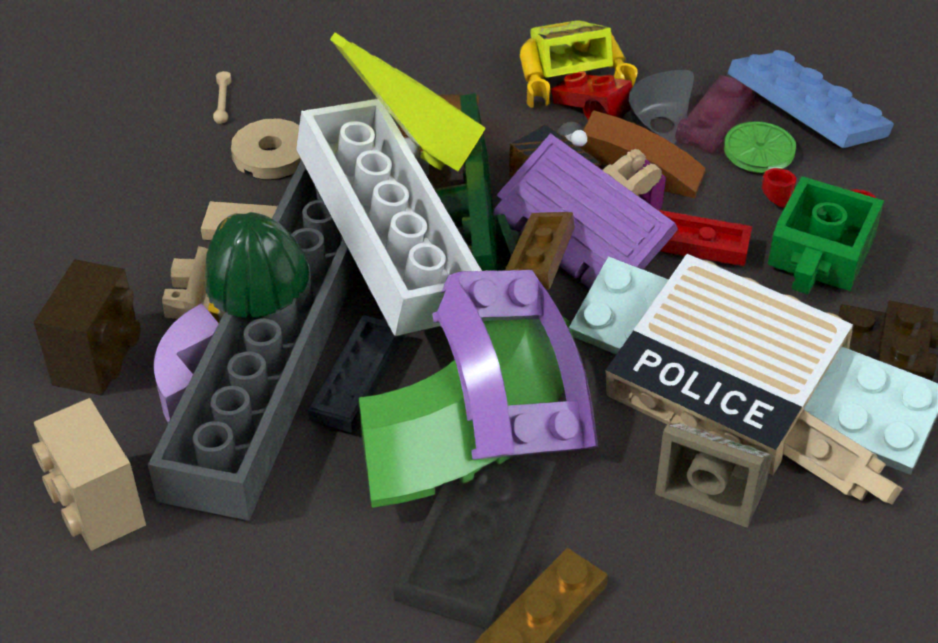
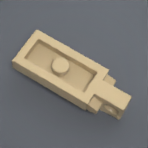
M804 409L784 440V455L848 496L853 495L863 501L867 493L870 492L884 502L893 505L903 489L880 474L886 463L876 458L878 455Z

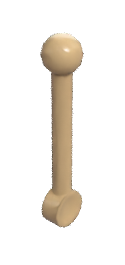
M226 71L216 74V81L219 85L218 110L214 112L213 119L218 124H224L228 120V114L225 111L227 85L231 84L232 80L231 74Z

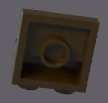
M891 300L888 301L886 312L845 304L840 305L838 316L842 320L853 324L849 345L850 350L930 381L933 380L938 354L929 353V348L936 349L938 345V322L933 321L934 309Z

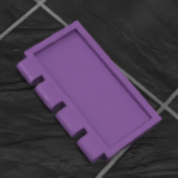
M551 133L496 195L501 202L493 212L495 217L496 215L505 214L510 229L517 230V232L520 231V236L531 213L573 212L575 228L559 266L574 278H579L583 274L581 283L591 289L608 256L644 270L678 230L675 222Z

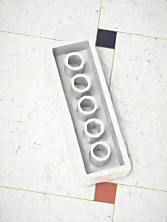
M378 99L301 111L296 150L394 336L441 326L440 323H434L433 313L438 311L445 292H442L448 275L461 271L482 270L390 113Z

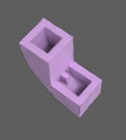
M203 304L192 308L176 320L166 331L156 350L154 374L162 410L168 424L219 324Z

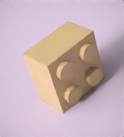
M91 398L34 422L40 442L33 444L32 448L43 472L49 471V474L42 476L43 482L54 503L60 501L63 506H66V508L61 509V513L73 537L81 534L90 551L146 525L131 464Z

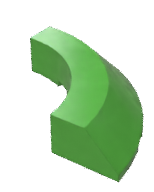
M563 317L569 329L570 321ZM540 319L483 321L500 365L508 406L558 402L564 391L563 380L551 341ZM455 360L434 375L413 385L379 395L359 398L362 439L372 508L405 503L435 495L436 486L458 478L464 484L474 479V473L493 461L500 465L510 458L472 459L471 450L476 449L473 420L467 421L463 390Z

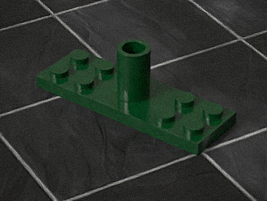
M476 93L460 95L461 111L482 125ZM483 132L463 164L465 169L463 170L464 184L434 190L456 228L463 227L466 244L472 243L468 248L482 271H500L495 218L493 215L489 158Z

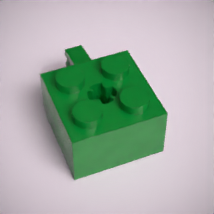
M801 176L778 219L773 233L768 265L794 273L795 281L792 284V290L807 295L815 281L851 291L875 239L884 200Z

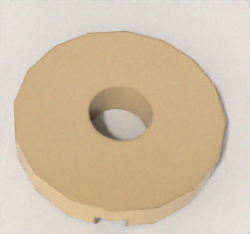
M263 119L249 123L238 130L231 144L232 159L236 167L243 173H245L244 169L253 172V177L260 179H279L292 175L301 161L296 150L299 125L283 119ZM268 148H277L275 150H265Z

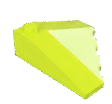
M334 32L330 39L411 141L423 150L420 158L439 170H442L446 164L459 172L486 128L432 90Z

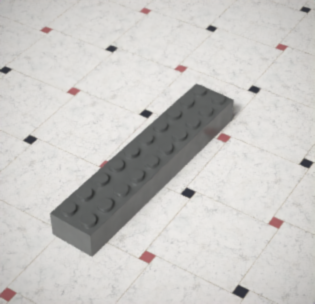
M302 159L272 219L280 223L300 245L309 267L307 287L303 293H299L298 299H293L292 304L282 310L277 308L276 313L267 316L253 317L249 313L247 317H236L229 315L227 310H225L148 463L157 502L250 521L357 273L358 266Z

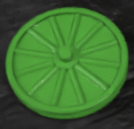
M759 121L745 122L730 129L725 136L724 152L727 158L736 166L748 171L765 173V171L772 168L784 169L792 163L795 157L796 142L792 135L785 129L771 123Z

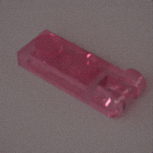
M720 75L690 115L680 121L675 139L686 144L692 141L700 144L701 149L711 153L714 152L754 99L755 91L735 78Z

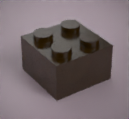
M74 259L34 321V326L52 386L103 396L111 380L119 376L123 359L130 347H134L137 344L141 333V325L136 320L133 307L134 294L132 289H129L125 269Z

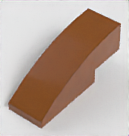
M597 111L592 112L583 130L587 134V142L580 147L582 150L580 153H587L591 157L584 158L595 159L599 162L598 164L608 166L609 164L613 165L621 157L627 155V152L639 149L646 156L645 158L660 168L661 173L666 177L664 192L695 199L705 175L706 168L667 139L639 125Z

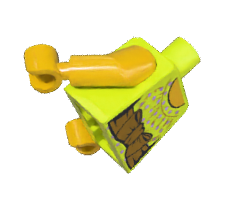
M570 21L535 27L531 29V39H528L520 50V60L525 80L529 82L527 85V104L531 108L534 107V97L536 96L544 98L546 106L549 105L550 84L542 79L543 77L548 78L609 67L615 69L614 78L630 80L632 86L635 85L637 78V68L632 64L624 63L625 56L612 35L611 28L584 21Z

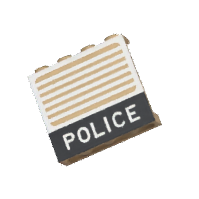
M686 254L605 370L607 396L667 425L682 423L772 454L769 473L774 475L782 461L784 440L841 347L849 349L853 324L842 320L833 313H825L806 305L791 295H783L766 288L751 278L741 277L719 268L711 261L701 260Z

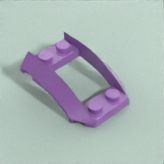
M532 270L461 271L448 275L442 292H445L438 311L433 313L434 323H440L448 339L460 376L467 421L473 420L476 449L471 450L472 459L479 460L599 448L589 384L579 351L561 313ZM540 319L558 361L566 402L508 406L500 365L483 321Z

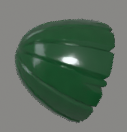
M248 212L246 214L234 213L221 221L208 247L204 275L206 295L209 297V302L213 303L215 308L222 312L227 310L229 315L236 317H247L249 313L253 317H261L276 313L277 308L282 310L292 304L294 298H299V293L304 292L309 281L308 262L298 242L280 223L266 215L255 212Z

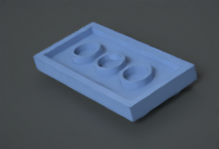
M775 50L773 53L752 54L750 57L734 59L731 62L728 70L729 75L841 148L889 137L894 123L883 117L880 109L869 104H862L852 97V93L848 89L830 84L823 79V75L819 71L805 68L795 62V57L788 52Z

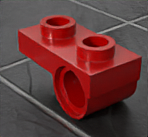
M580 71L566 75L563 82L551 89L554 103L583 108L587 120H589L593 111L620 118L631 111L629 93L633 86L630 80L616 79L612 75H587L586 72Z

